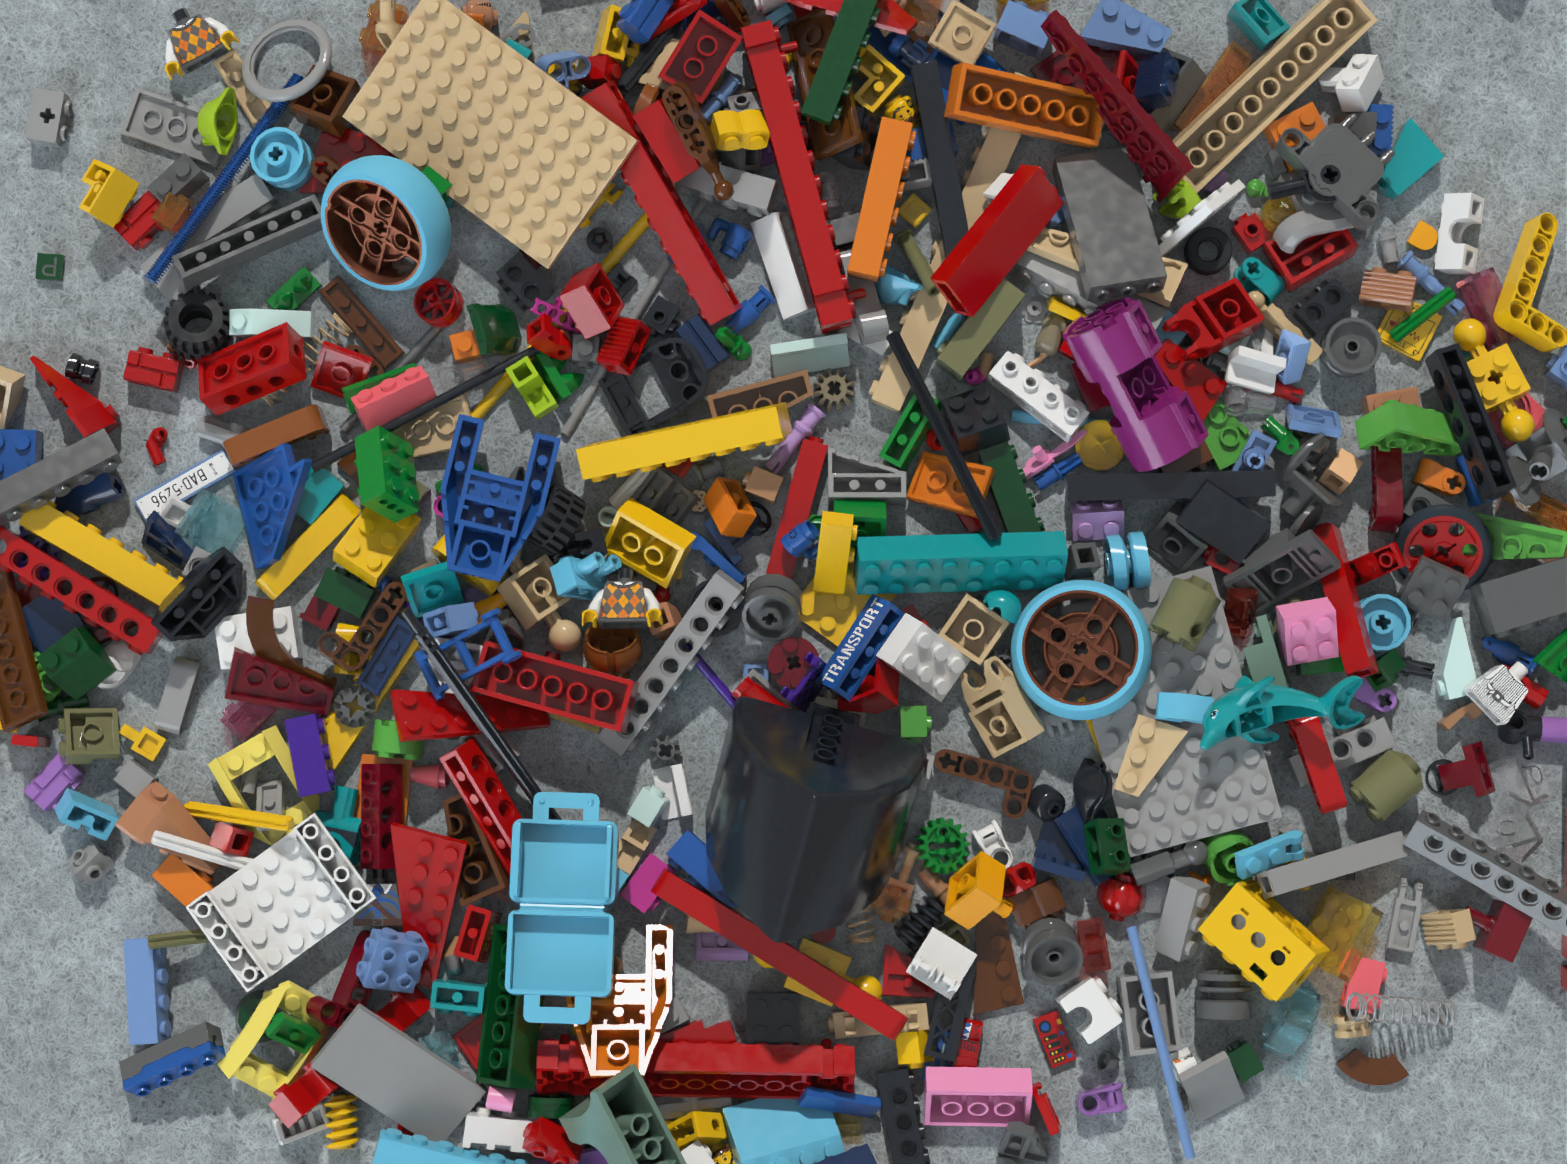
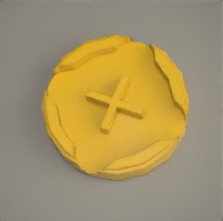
M1105 419L1093 420L1085 424L1079 431L1086 430L1087 433L1075 444V452L1080 456L1083 464L1096 471L1108 470L1114 467L1124 456L1121 445L1111 431L1109 421Z

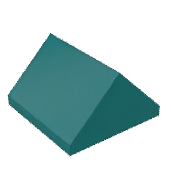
M1239 0L1231 7L1227 14L1260 52L1290 28L1289 24L1267 0Z

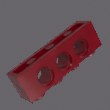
M362 764L361 869H396L390 825L392 822L402 824L403 764Z

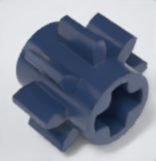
M910 38L899 52L903 57L901 64L911 70V65L925 63L931 55L926 51L929 45L921 38H918L916 42Z

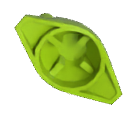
M230 87L225 88L216 99L203 105L197 117V127L199 133L203 136V144L205 146H215L219 154L227 156L235 138L238 125L235 89Z

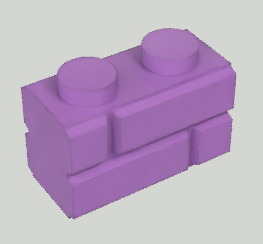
M58 752L23 791L44 811H52L53 809L55 810L67 788L76 791L84 783L85 780L82 777L86 772L77 764L65 765V757H59Z

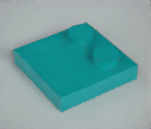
M447 561L401 576L410 606L416 618L423 617L422 614L445 606L465 603L454 571L448 570Z

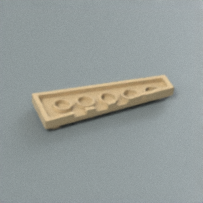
M1044 227L1026 250L1079 271L1069 233ZM1162 257L1167 273L1164 290L1156 293L1146 292L1136 295L1170 307L1187 270L1188 263Z

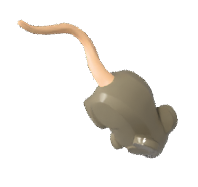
M1052 312L1042 322L1041 330L1035 341V350L1040 355L1028 364L1030 368L1041 363L1047 356H1054L1058 352L1063 332L1066 329V321L1063 316Z

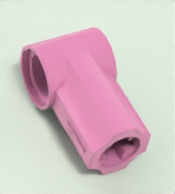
M490 1085L486 1109L512 1113L516 1089Z

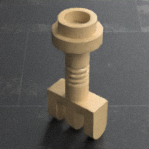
M908 841L907 846L904 845L902 851L907 853L898 878L890 876L885 894L889 895L892 891V886H896L897 889L894 897L899 898L902 889L907 890L904 895V901L909 902L915 884L909 883L908 879L916 857L921 854L920 850H914V847L919 844Z

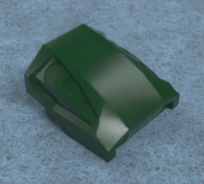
M476 303L466 306L481 356L493 357L516 353L522 336L516 315L512 310L503 304L483 305Z

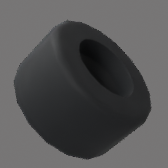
M1200 228L1191 235L1185 244V262L1197 274L1205 276L1214 275L1223 270L1231 259L1233 251L1231 240L1219 228ZM1204 242H1212L1217 247V257L1212 261L1203 260L1199 256V246Z

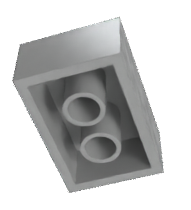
M1169 969L1148 971L1169 1052L1182 1050L1172 971ZM1138 973L1116 975L1120 1007L1123 1011L1121 1015L1126 1053L1129 1056L1158 1053Z

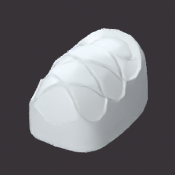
M121 639L119 642L113 640L104 650L117 671L97 687L101 689H115L120 686L134 671L142 655H138L128 648L129 643Z

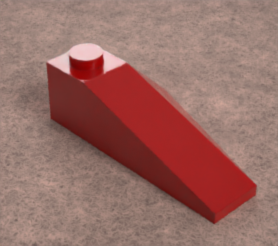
M36 356L30 358L44 381L50 387L53 386L56 389L53 391V394L57 400L66 408L69 407L65 412L84 438L103 428L109 434L121 425L117 420L120 415L111 404L107 406Z

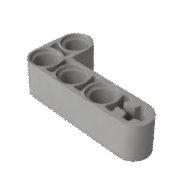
M852 248L839 251L842 259V273L846 274L849 285L848 291L863 287L866 291L865 298L853 301L856 310V318L854 319L861 344L867 345L887 340L886 336L889 335L888 320L885 310H881L874 282L847 276Z

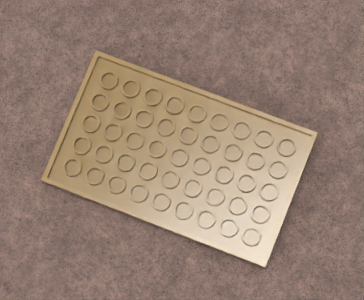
M421 0L342 116L397 158L411 164L422 172L427 166L431 167L452 184L449 192L451 198L547 269L553 266L639 142L448 0Z

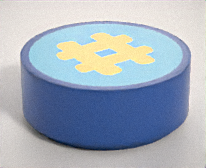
M898 33L891 42L888 53L897 58L902 47L910 39V36Z

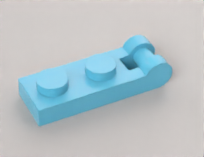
M1292 830L1234 853L1237 876L1243 880L1288 861L1303 859L1304 848L1301 847L1303 842L1302 832Z

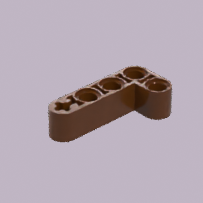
M392 582L385 587L349 642L335 633H326L320 637L317 643L318 652L324 658L347 672L357 671L363 665L406 600L407 594L403 584ZM395 589H398L400 591L398 596L401 599L396 598L390 607L384 604L391 596L388 590L393 592ZM374 611H385L387 614L386 622H377L373 617ZM363 631L370 632L373 636L372 643L368 645L363 644L359 640V634ZM325 639H333L337 644L336 650L333 652L324 650L322 646ZM346 654H356L359 659L356 666L347 665L345 662Z
M949 749L939 750L935 754L933 763L937 770L1005 789L1001 809L1005 816L1016 819L1025 813L1033 786V779L1029 772ZM945 753L949 754V759L953 761H958L957 756L962 757L958 765V773L954 772L956 766L947 765L946 768H942V763L938 761L939 757H944ZM969 760L977 764V771L973 775H967L963 769L965 762ZM994 767L1002 771V778L998 782H992L988 776L990 769ZM1019 774L1027 778V785L1023 789L1016 788L1013 783L1014 778ZM1012 799H1016L1020 803V810L1016 814H1010L1007 811V803Z

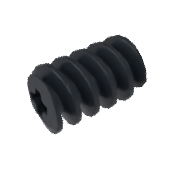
M923 896L922 899L925 906L916 903L915 907L918 913L908 911L907 913L911 920L908 921L901 918L900 921L903 928L893 927L896 936L913 953L915 952L912 944L921 947L922 943L919 937L926 939L928 935L926 930H931L932 927L936 929L934 922L944 923L941 914L944 915L945 910L933 898Z

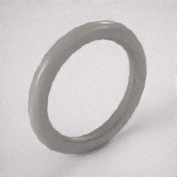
M290 19L267 28L251 43L244 56L242 77L245 86L256 97L270 102H285L306 94L321 81L330 66L332 43L329 35L321 26L303 19ZM302 31L312 35L318 41L320 56L316 66L305 79L289 88L281 90L267 89L257 81L254 74V66L260 52L267 44L275 38L290 32Z

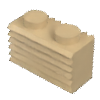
M1470 908L1439 910L1420 916V919H1422L1421 924H1423L1422 929H1424L1423 934L1426 935L1424 939L1427 940L1425 944L1428 946L1436 945L1437 950L1451 947L1453 949L1465 948L1469 946L1468 942L1476 940Z

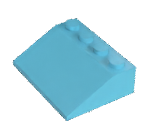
M757 1098L722 1108L735 1164H814L829 1156H835L844 1152L841 1135L833 1113L798 1107V1099Z

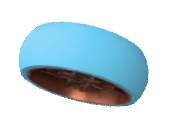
M383 155L361 157L342 166L331 178L324 191L321 203V224L326 241L341 265L360 281L382 290H407L429 281L442 267L451 244V221L448 209L434 184L411 164ZM365 182L376 186L363 190L355 185V183ZM409 257L417 262V264H408L397 260Z
M1092 580L1066 581L1051 586L1039 593L1021 612L1011 639L1012 666L1023 691L1035 704L1045 711L1072 720L1097 719L1114 713L1126 705L1138 693L1146 680L1152 659L1150 631L1139 608L1121 591L1107 584ZM1079 598L1097 600L1090 612L1075 611L1067 613L1057 620L1046 613L1055 605L1067 600ZM1119 614L1128 625L1133 639L1134 653L1131 666L1119 659L1120 642L1112 626ZM1093 621H1098L1102 624V631L1098 634H1091L1088 631V626ZM1062 629L1066 632V638L1063 642L1057 643L1052 640V634L1055 630ZM1031 634L1043 640L1042 656L1044 664L1050 673L1044 685L1037 679L1030 663L1029 642ZM1083 643L1087 645L1085 647L1088 651L1086 655L1082 653L1079 656L1075 655L1077 653L1074 649L1076 645L1082 646ZM1107 657L1111 661V665L1107 670L1101 671L1096 667V662L1099 658ZM1070 665L1074 668V674L1071 678L1065 679L1060 676V670L1063 666ZM1105 680L1117 687L1108 695L1093 701L1076 702L1065 700L1072 688H1091Z

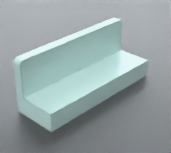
M842 333L771 344L770 352L774 376L779 377L807 369L808 373L828 368L849 367L847 334Z

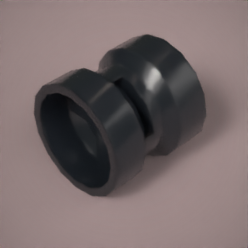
M73 353L67 362L65 377L73 380L76 378L81 379L82 383L91 386L95 381L100 363L93 359L86 360L82 355Z

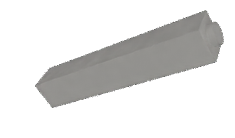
M1398 831L1258 873L1256 875L1264 899L1410 856L1408 847L1403 844L1406 838L1403 836L1402 831Z

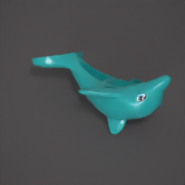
M1246 675L1242 676L1235 683L1233 690L1221 695L1206 710L1203 716L1204 735L1200 741V748L1202 750L1211 749L1231 737H1242L1248 742L1259 744L1277 741L1280 735L1269 729V726L1303 717L1322 716L1337 729L1354 727L1363 721L1365 715L1348 706L1355 692L1363 684V679L1358 676L1347 677L1319 698L1301 690L1271 685L1275 679L1272 676L1261 679L1256 683Z

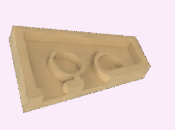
M1138 714L1113 789L1139 797L1189 731Z

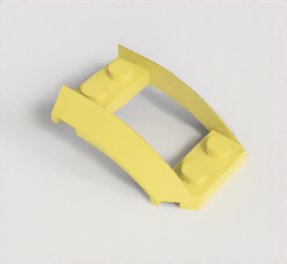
M277 725L263 730L262 733L224 755L215 758L208 764L233 808L250 810L233 780L276 756L288 778L298 791L290 748L285 743ZM319 794L302 797L303 801L285 811L284 815L291 816L294 819V827L315 813L316 810H319ZM245 825L248 830L255 832L253 837L270 846L294 830L290 829L288 832L280 830L259 832L256 827Z
M289 980L278 984V988L263 992V997L253 1015L231 1044L226 1056L217 1062V1065L228 1079L234 1076L271 1096L272 1100L276 1097L273 1093L284 1083L290 1086L304 1074L303 1067L314 1059L330 1030L329 1025L310 1018L306 1013L308 1001L316 995ZM278 1007L319 1029L322 1035L306 1055L302 1053L299 1055L288 1072L250 1053L261 1038Z

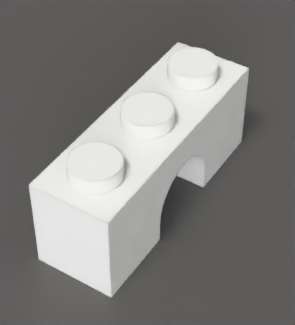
M1444 193V201L1441 205V224L1438 230V247L1434 257L1435 270L1451 275L1475 274L1478 249L1462 243V234L1469 225L1482 224L1485 198L1474 193Z

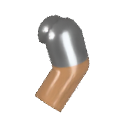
M456 935L445 950L443 960L447 971L452 975L459 976L464 972V965L459 956L453 955L458 940Z

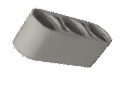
M179 656L175 657L154 724L156 729L177 735L182 734L184 729L181 727L184 719L187 720L191 706L189 701L191 694L194 695L199 680L196 678L198 671L202 670V663Z

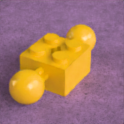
M1471 318L1460 321L1453 330V340L1455 344L1459 343L1461 350L1470 352L1473 357L1472 360L1467 362V365L1487 413L1489 414L1498 409L1501 410L1503 414L1501 431L1508 440L1513 442L1527 440L1533 434L1535 428L1534 419L1529 412L1518 409L1514 402L1527 396L1531 387L1508 344L1506 343L1487 352L1484 346L1487 336L1484 325L1480 321ZM1489 378H1496L1498 380L1497 384L1494 381L1489 382Z
M806 937L802 938L798 948L799 951L881 1000L882 986L875 977L861 975L857 978H852L845 975L852 959L851 956ZM753 955L755 961L761 967L774 968ZM789 976L786 977L783 985L785 988L828 1006H833V1003Z

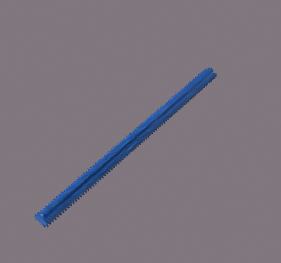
M293 73V76H291L285 84L286 86L282 89L289 88L301 82L304 78ZM289 101L272 102L270 104L271 106L259 119L260 121L257 122L245 141L242 142L243 144L237 149L236 154L231 157L232 159L220 172L219 177L214 180L215 182L209 187L208 192L198 202V205L194 208L195 210H192L191 215L186 218L185 223L177 231L178 233H175L174 238L171 239L172 241L167 244L168 246L162 251L158 257L159 259H156L155 264L145 274L147 280L158 285L156 280L160 282L158 278L162 279L160 275L163 276L162 273L166 274L164 270L167 271L165 268L169 269L167 265L171 266L169 263L173 264L171 261L172 256L176 255L177 252L180 253L179 250L183 251L181 247L184 248L183 245L186 246L184 242L188 243L186 240L190 241L188 237L192 238L190 234L194 236L192 232L196 233L194 229L198 230L196 228H199L198 224L201 225L200 222L203 223L201 220H205L203 216L207 218L205 215H209L207 211L211 212L209 209L213 210L211 206L214 207L213 204L216 205L214 201L218 202L216 199L220 200L218 196L222 197L220 193L224 195L222 192H226L224 188L227 189L226 186L230 187L228 183L231 184L229 181L233 182L231 178L235 180L233 176H236L235 173L239 174L237 170L241 172L239 168L243 169L241 165L244 167L242 163L246 164L245 161L248 162L246 158L250 159L248 155L250 156L251 146L256 138L265 130L272 128L270 126H274L272 122L276 124L274 120L278 121L276 117L279 119L278 115L281 116L280 113L283 114L281 110L285 111L283 107L287 109L285 105L289 106L287 102L290 104Z

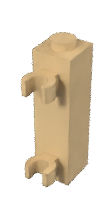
M925 1001L889 1005L909 1018L901 1032L929 1029L927 1004ZM844 1010L832 1011L833 1017H828L829 1033H835V1039L881 1034Z

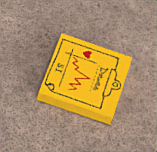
M1414 302L1411 313L1387 310L1377 331L1380 334L1383 345L1418 363L1443 316L1437 313L1434 314L1400 342L1396 343L1390 337L1389 331L1422 306Z

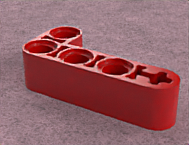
M1303 717L1285 721V725L1288 724L1291 732L1289 737L1292 741L1295 740L1321 815L1347 807V800L1319 717Z

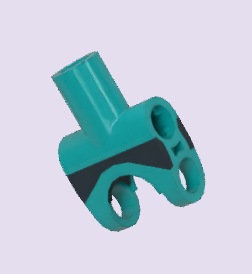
M336 785L331 812L316 810L315 813L334 840L337 839L342 851L352 865L355 866L361 855V818L354 817L359 790Z

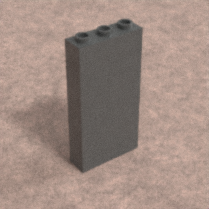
M1127 147L1055 157L1052 173L1059 192L1058 195L1064 202L1062 209L1087 301H1105L1113 297H1130L1134 294L1146 292L1156 293L1164 290L1167 273L1135 162L1132 163L1128 158Z

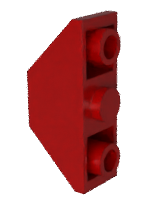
M1396 541L1349 561L1356 587L1406 566Z

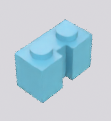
M69 788L65 790L55 808L59 822L79 829L81 824H83L88 834L104 841L108 839L116 822L119 820L112 806Z

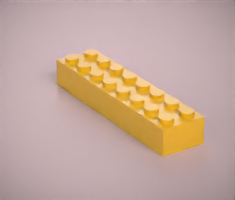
M786 402L596 442L576 449L582 479L591 478L592 483L613 477L614 473H616L617 478L631 475L638 471L637 468H640L641 472H647L661 467L662 463H665L666 467L679 465L681 462L687 461L689 457L691 462L712 456L711 453L715 452L716 457L730 454L736 451V447H740L741 451H746L760 446L761 442H765L766 446L778 444L781 441H785L786 436L792 433V427Z

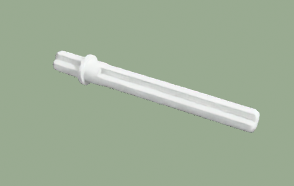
M158 830L154 831L151 838L153 845L237 870L253 860Z

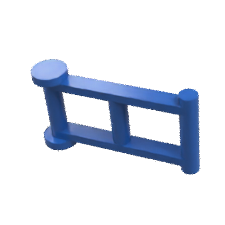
M500 608L483 614L480 617L481 623L439 645L442 651L455 646L467 672L460 675L463 681L501 661L505 665L522 656L520 650L514 651L498 618L502 614ZM491 626L503 652L476 667L464 640ZM423 650L414 653L415 659L435 700L439 701L445 698L444 692L449 690L450 687L447 683L440 686L428 661V656Z

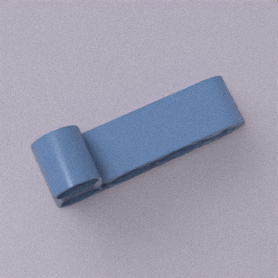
M574 50L541 56L536 63V66L547 74L549 67L555 64L554 71L549 75L568 89V81L584 78L591 70L590 60ZM578 59V66L572 69L574 61Z

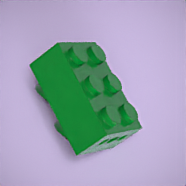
M379 425L355 437L357 459L354 460V463L358 468L359 488H357V492L361 497V505L394 523L418 512L419 494L416 484L417 474L414 467L412 444Z

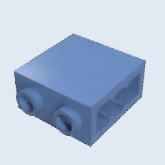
M372 928L370 937L365 940L364 955L362 961H359L357 964L356 974L364 988L413 993L415 985L420 981L421 967L423 961H426L428 958L429 948L422 936L417 932L407 931L404 933L396 932L391 928H382V930Z

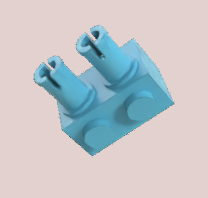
M593 552L584 559L574 558L572 555L564 556L559 559L557 564L550 567L558 596L592 601L598 591L603 589L605 583L608 582L606 576L620 569L622 563L617 555L612 554L604 559L600 552Z

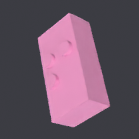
M926 1067L924 1125L1007 1127L1009 1121H1021L1029 1125L1033 1094L1031 1068Z

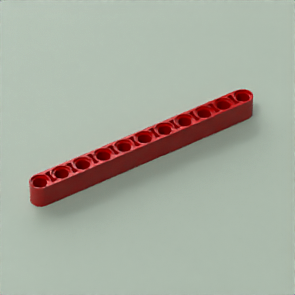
M663 869L650 890L661 899L893 1041H896L909 1018L790 944L772 941L754 922L669 870Z

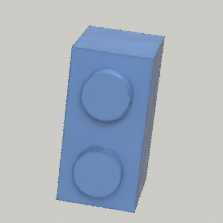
M474 602L449 605L422 614L424 626L433 638L461 634L478 625L479 619Z

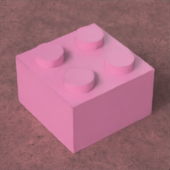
M1327 597L1276 606L1279 652L1287 666L1339 657L1336 610Z

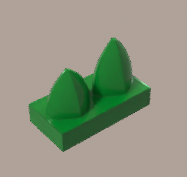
M303 266L266 301L274 310L296 311L322 285Z
M540 352L536 354L532 364L557 404L560 405L580 387L584 374L571 372L560 375L559 371L564 367L566 360H556Z
M282 1011L274 1013L272 1023L264 1030L269 1038L304 1055L322 1037L319 1029Z

